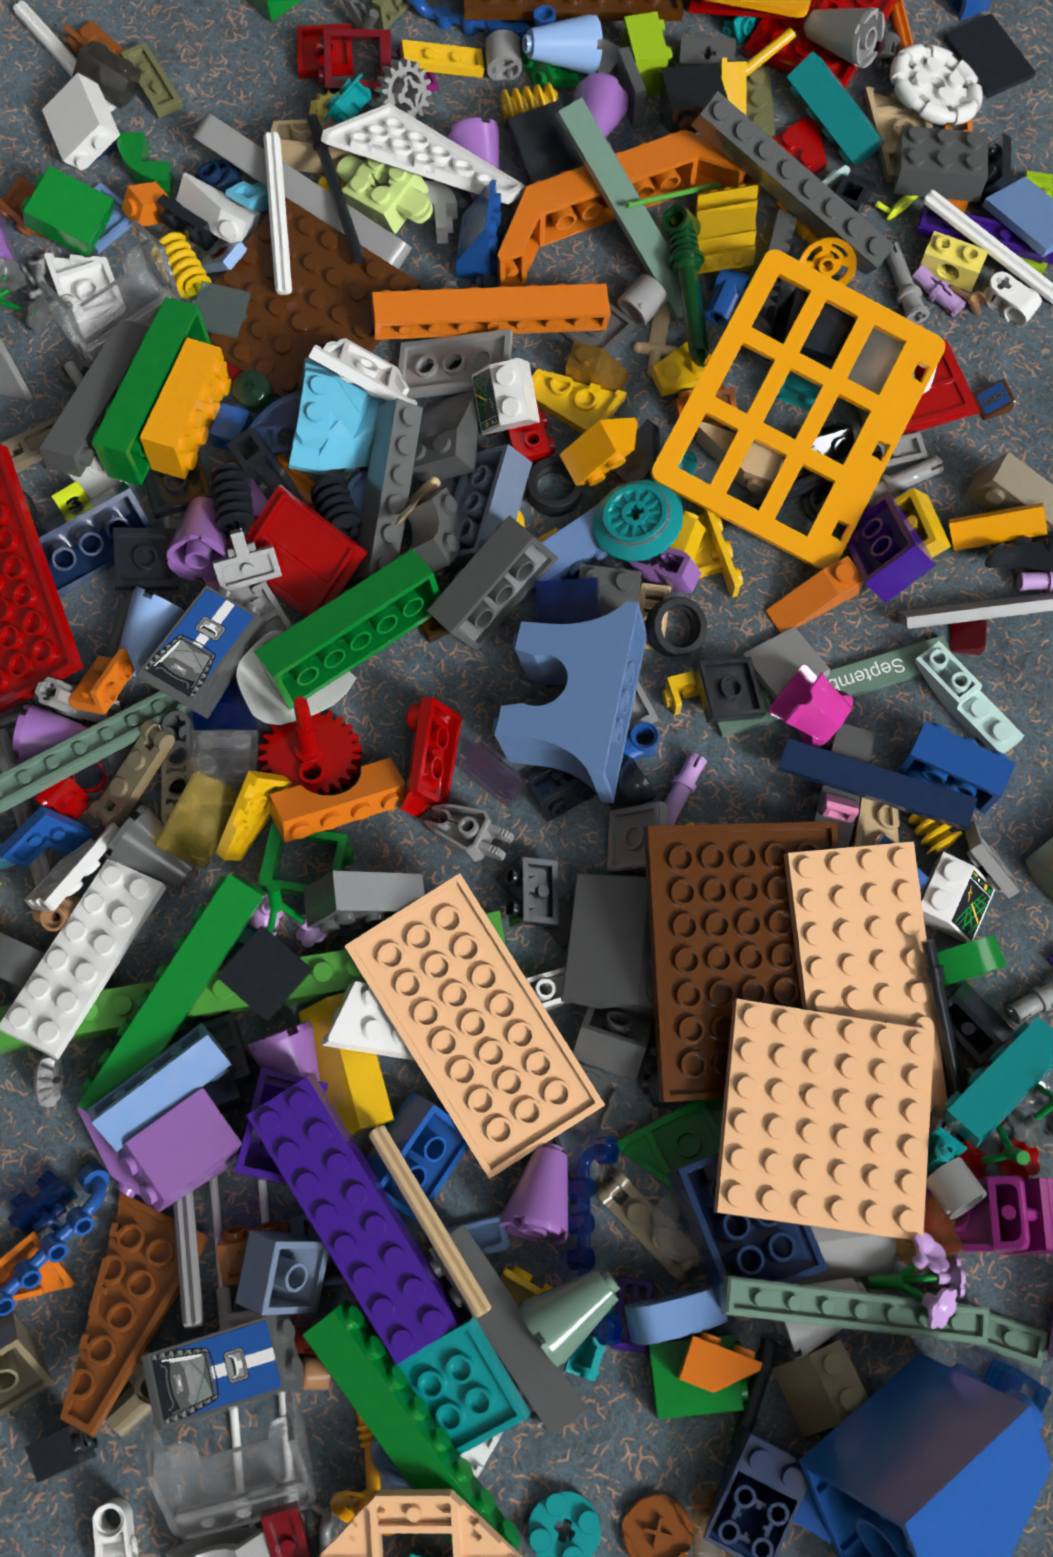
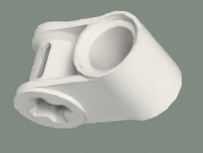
M1006 272L995 273L989 282V287L983 292L988 308L1003 316L1008 322L1010 320L1015 322L1016 327L1026 325L1042 303L1040 295L1035 290L1028 288ZM1004 281H1006V284L1002 289L1001 286L1004 283ZM996 294L994 301H991L993 295Z
M122 1498L108 1500L96 1510L93 1516L94 1557H138L131 1505ZM108 1509H114L120 1514L121 1520L118 1527L108 1524L106 1520Z

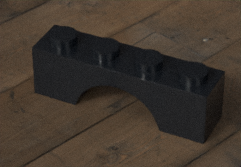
M251 426L227 443V446L242 468L258 485L268 501L278 485H282L311 508L259 431Z

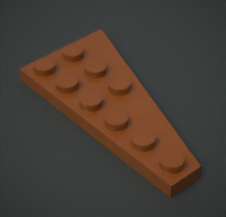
M120 1192L117 1202L119 1207L115 1222H112L107 1252L105 1258H102L91 1299L85 1334H82L80 1340V1353L76 1368L71 1374L60 1415L62 1421L93 1438L180 1292L175 1219L161 1212L157 1213L155 1209ZM196 1230L199 1259L210 1239L207 1235Z

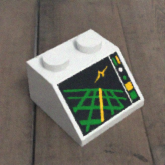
M515 358L490 364L471 375L482 435L540 422L528 361Z
M943 852L935 861L928 876L930 881L921 892L924 923L967 943L974 940L995 890L975 866Z

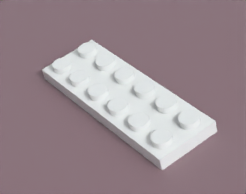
M107 859L68 918L67 923L62 927L0 1022V1031L59 1059L166 890L165 885L127 866Z

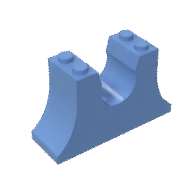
M626 601L619 608L605 616L581 623L548 624L521 621L519 633L514 634L512 646L513 651L517 653L520 667H523L527 678L546 686L562 685L565 686V689L557 699L545 705L531 706L518 703L501 706L499 717L494 719L492 732L509 763L544 766L567 772L589 785L601 802L614 803L647 639V631L638 602Z

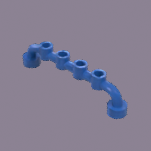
M406 0L407 3L414 6L420 15L436 20L438 28L447 30L453 24L461 25L463 34L467 36L475 35L478 29L486 30L487 36L497 30H509L520 37V46H522L524 34H527L528 30L533 28L528 27L525 21L507 23L502 22V20H464V12L462 14L451 12L448 6H440L436 9L427 6L424 3L426 0ZM539 6L533 12L535 27L556 22V13L551 6Z
M92 1163L81 1170L78 1181L85 1192L91 1194L90 1198L82 1206L72 1208L67 1213V1222L56 1233L52 1232L45 1235L40 1242L41 1248L30 1259L18 1262L14 1268V1275L3 1286H0V1316H6L13 1311L15 1301L12 1296L21 1287L32 1289L40 1283L42 1275L39 1269L48 1260L59 1262L66 1257L68 1247L65 1242L74 1233L83 1236L93 1229L94 1221L91 1216L103 1203L106 1196V1187L110 1181L109 1174L101 1164Z

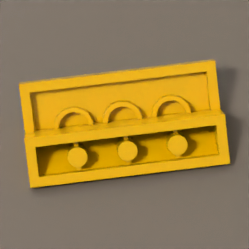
M344 992L327 997L300 1011L298 1014L301 1023L308 1020L312 1023L320 1081L328 1083L326 1095L351 1136L364 1133V1129L394 1121V1116L377 1054L322 1046V1039L324 1035L329 1033L334 1022L332 1018L337 1008L343 1003Z

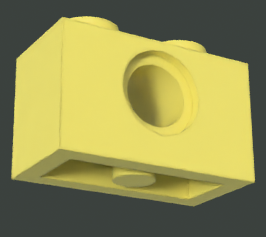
M934 231L919 268L925 265L941 281L945 280L948 284L971 292L989 251Z

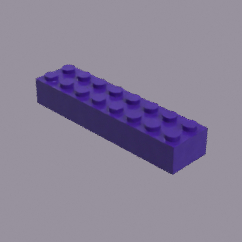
M313 1073L246 1115L396 1365L459 1325L460 1313Z

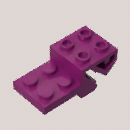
M1020 1176L987 1177V1179H977L988 1194L975 1207L955 1219H950L926 1187L924 1232L928 1233L934 1242L939 1243L945 1250V1253L996 1252L998 1255L1053 1254V1178L1038 1177L1023 1180Z

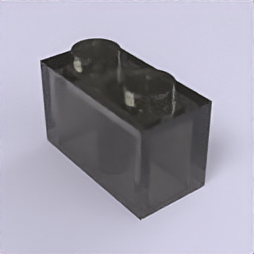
M93 40L80 48L72 78L79 73L99 84L105 100L121 109L134 98L142 71L133 66L132 62L128 59L119 57L104 44Z

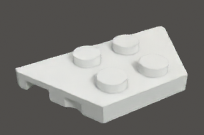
M45 253L44 257L78 349L81 350L126 311L124 302L106 257L92 256L86 258L82 255L70 254V258H56L53 253Z
M346 338L339 339L338 342H327L323 349L318 345H314L309 354V358L338 373V376L345 382L355 383L363 387L374 398H382L388 402L398 398L417 405L416 400L406 396L410 389L402 379V375L396 366Z
M115 823L110 824L95 842L90 838L76 850L62 858L24 901L33 910L54 911L66 897L73 895L82 887L81 879L84 876L90 875L100 866L101 863L98 860L106 852L108 845L119 831L118 826Z
M355 981L350 984L343 996L342 1005L337 1008L332 1018L334 1022L329 1033L324 1035L322 1039V1046L415 1060L368 983Z

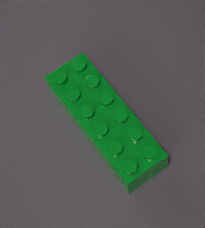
M165 297L160 308L156 309L153 322L149 330L143 334L141 346L137 354L130 360L129 370L125 378L119 382L117 393L112 403L106 407L104 419L92 436V445L108 477L142 486L151 466L139 437L186 338H191L211 344L198 305Z
M411 549L255 650L254 653L271 685L290 710L294 708L295 698L305 697L308 699L433 617L427 610L440 594L434 573L414 549Z

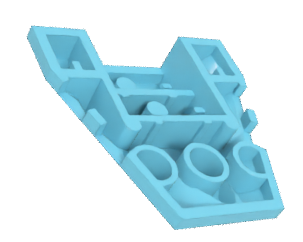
M305 357L300 385L302 391L297 424L292 439L288 468L314 474H327L328 470L345 469V472L355 471L357 467H369L378 407L388 401L370 396L363 387L355 383L345 382L338 376V373L313 359Z

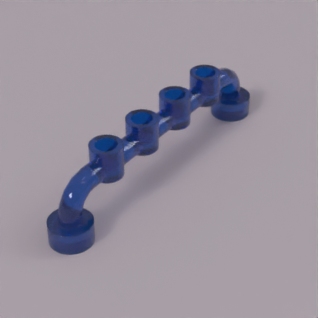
M613 1136L597 1137L593 1146L587 1148L578 1161L577 1178L568 1180V1196L572 1200L577 1199V1213L568 1215V1231L571 1235H577V1248L568 1251L567 1264L572 1271L577 1270V1277L591 1272V1269L595 1266L596 1257L591 1248V1233L595 1229V1219L591 1213L590 1198L595 1193V1185L590 1177V1168L595 1160L600 1165L614 1164L618 1161L619 1146ZM605 1315L589 1336L596 1338L602 1346L618 1345L622 1338L620 1319L616 1315Z

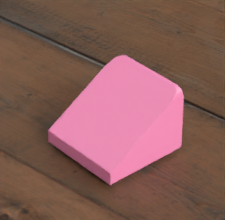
M826 793L820 815L848 823L853 822L859 813L858 802L854 799Z

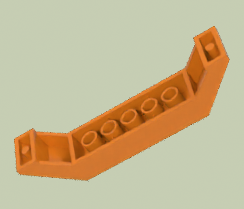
M685 129L676 133H669L662 138L648 143H641L632 149L615 153L641 199L705 184H713L718 181L721 183V186L711 188L710 190H719L728 186L735 187L740 184L757 183L704 136ZM585 166L571 171H564L557 176L546 180H539L532 185L526 186L497 254L498 287L503 285L520 287L527 284V272L540 247L616 220ZM760 184L758 186L757 199H759V194L761 190ZM671 199L645 204V207L649 208Z

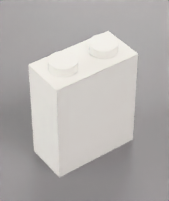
M79 73L42 109L63 162L80 170L88 168L120 136L99 84Z

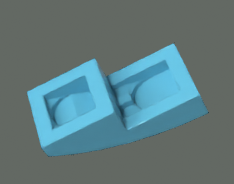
M242 181L226 190V196L250 210H269L267 187L259 182L250 185Z

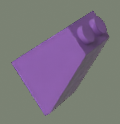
M201 1088L127 1141L120 1153V1164L124 1172L130 1177L133 1176L139 1184V1191L145 1203L153 1205L158 1213L227 1170L242 1143L204 1088Z

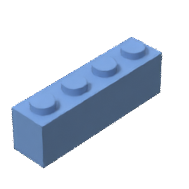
M598 505L542 542L558 559L533 587L539 597L546 592L551 595L562 587L563 581L571 575L573 578L578 577L580 564L587 565L595 559L601 561L609 555L600 548L593 533V516Z
M200 1023L89 1107L88 1113L91 1123L114 1150L118 1152L127 1141L194 1094L209 1081H216L222 1077L227 1068L232 1064L226 1052L205 1026Z

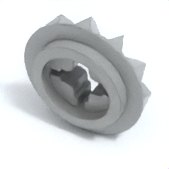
M46 1053L38 1061L35 1069L34 1092L41 1106L54 1107L61 1097V1089L64 1088V1065L61 1063V1057L56 1059Z

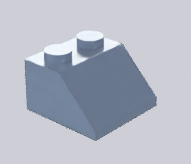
M249 1231L235 1303L259 1315L317 1313L329 1254L320 1238L282 1231Z

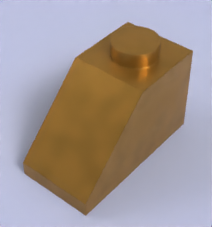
M574 341L566 363L565 376L571 377L574 382L589 386L590 383L601 385V389L616 392V390H624L629 372L603 348Z

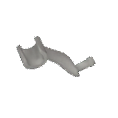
M43 254L38 256L39 260L28 261L31 273L39 288L29 292L28 296L30 299H34L40 294L44 296L48 294L44 275L49 272Z
M310 1500L307 1506L308 1510L322 1516L319 1526L320 1554L330 1544L332 1514L329 1506L325 1509L313 1500Z

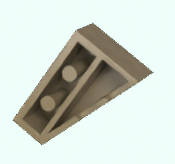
M1010 452L1005 453L977 470L963 498L990 512L1043 502L1047 532L1053 531V484Z

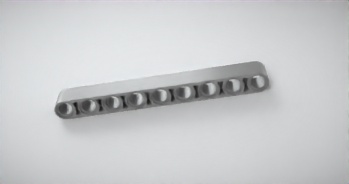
M206 112L192 137L267 187L264 149ZM282 161L285 197L344 234L331 193ZM347 204L360 245L400 269L412 247Z

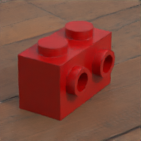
M537 400L539 423L505 430L509 445L532 462L531 468L538 461L551 457V454L556 453L553 437H547L545 430L548 428L545 410L540 411Z
M70 777L33 797L40 806H44L71 819L81 817L88 808L87 803L91 800Z

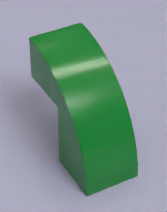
M119 132L120 136L116 139L117 146L130 178L136 184L157 182L168 197H172L174 175L170 162L149 161L150 148L145 133Z
M995 935L970 941L937 953L939 964L944 966L946 979L943 980L944 989L959 982L980 978L1007 967Z

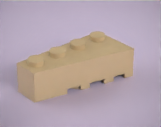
M333 118L320 123L322 131L337 125ZM307 119L273 121L271 132L274 131L279 134L282 161L296 171L324 174L318 153L313 149L310 141L311 132ZM330 145L328 147L337 176H339L337 165L345 156L353 155L363 161L367 158Z

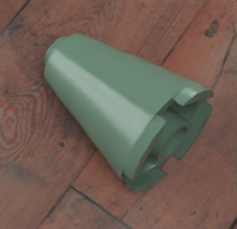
M596 1269L524 1300L518 1305V1310L531 1334H535L542 1345L540 1347L555 1366L559 1367L570 1358L619 1300L616 1292L620 1290V1287L609 1271L602 1274L599 1269Z

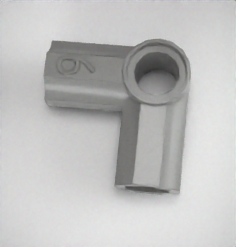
M47 677L46 680L38 683L35 690L39 703L56 709V713L60 715L70 716L79 721L85 719L99 723L122 711L120 709V701L117 700L111 705L105 715L73 709L68 699L77 685L65 683L55 678Z

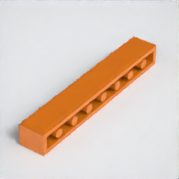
M593 282L574 285L560 283L547 286L531 284L521 287L503 285L494 288L383 290L372 292L371 307L375 340L450 337L511 329L513 334L601 331L607 329L611 315L606 283L596 284Z

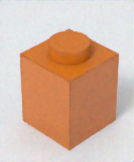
M157 182L128 185L121 209L137 228L158 225L163 222L160 219V212L156 201L163 194L167 197L168 195Z

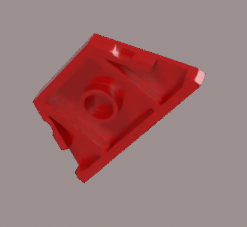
M810 115L773 138L814 175L826 169L828 162L817 123Z

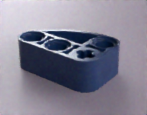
M302 390L283 396L273 402L249 426L260 432L274 454L286 453L291 450V445L282 446L280 444L279 435L283 430H291L295 433Z

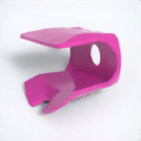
M801 665L771 704L768 712L797 728L805 744L819 747L825 744L842 726L852 709L853 698L846 691L836 690L822 672L816 677L808 666Z

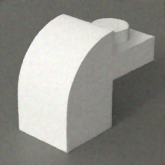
M426 180L425 183L429 189L426 195L433 207L432 214L426 221L435 220L437 244L449 243L448 233H453V219L458 218L456 196L445 184Z

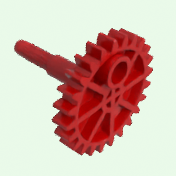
M297 697L293 704L296 721L282 724L280 727L271 724L272 735H263L264 744L259 745L261 756L258 757L260 767H262L261 772L284 775L292 782L289 788L301 785L308 791L319 795H330L331 791L341 794V784L351 787L350 776L358 777L357 766H362L360 756L362 754V747L359 744L358 733H353L352 724L344 726L343 716L333 720V712L331 710L325 716H321V712L311 716L306 698ZM312 775L319 776L318 778L313 780L307 779L309 776Z

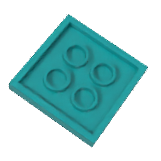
M475 1316L459 1324L398 1365H396L395 1361L393 1362L395 1366L403 1370L408 1384L416 1395L426 1402L429 1413L439 1427L445 1429L449 1434L451 1443L459 1455L521 1423L531 1414Z

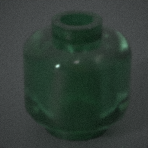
M246 370L240 373L234 380L233 395L236 401L248 411L259 413L273 403L275 397L274 387L270 380L260 371Z

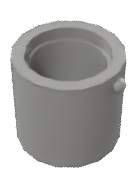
M509 30L492 32L485 40L487 74L493 80L516 79L522 72L520 37Z
M641 274L620 296L617 303L622 313L638 326L644 327L667 303L668 295L661 284L647 274Z
M960 1157L942 1165L926 1179V1187L950 1219L963 1215L980 1203L988 1194Z

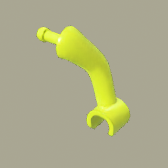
M904 195L891 208L884 205L881 201H877L875 206L887 213L886 220H892L919 196Z

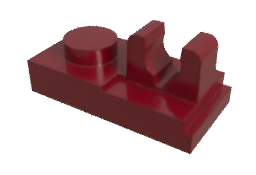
M298 1501L261 1511L260 1519L271 1557H313Z

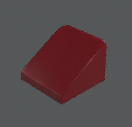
M987 620L952 623L950 651L981 655L986 647Z

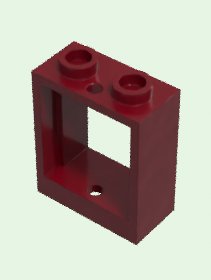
M323 28V37H318V55H324V67H319V85H324L325 93L328 92V89L333 94L337 93L346 82L332 80L331 40L379 41V76L384 77L385 75L383 66L391 67V30ZM359 81L361 85L369 88L371 94H380L375 92V88L380 87L381 82Z

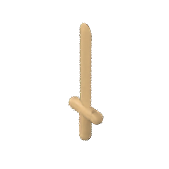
M666 304L652 318L649 343L636 342L633 346L636 353L649 355L647 374L651 378L652 367L660 362L661 356L667 357L678 349L676 346L666 345L671 314Z
M433 476L425 481L408 499L407 508L398 517L395 525L403 522L421 500L430 496L439 487L440 480L438 477Z

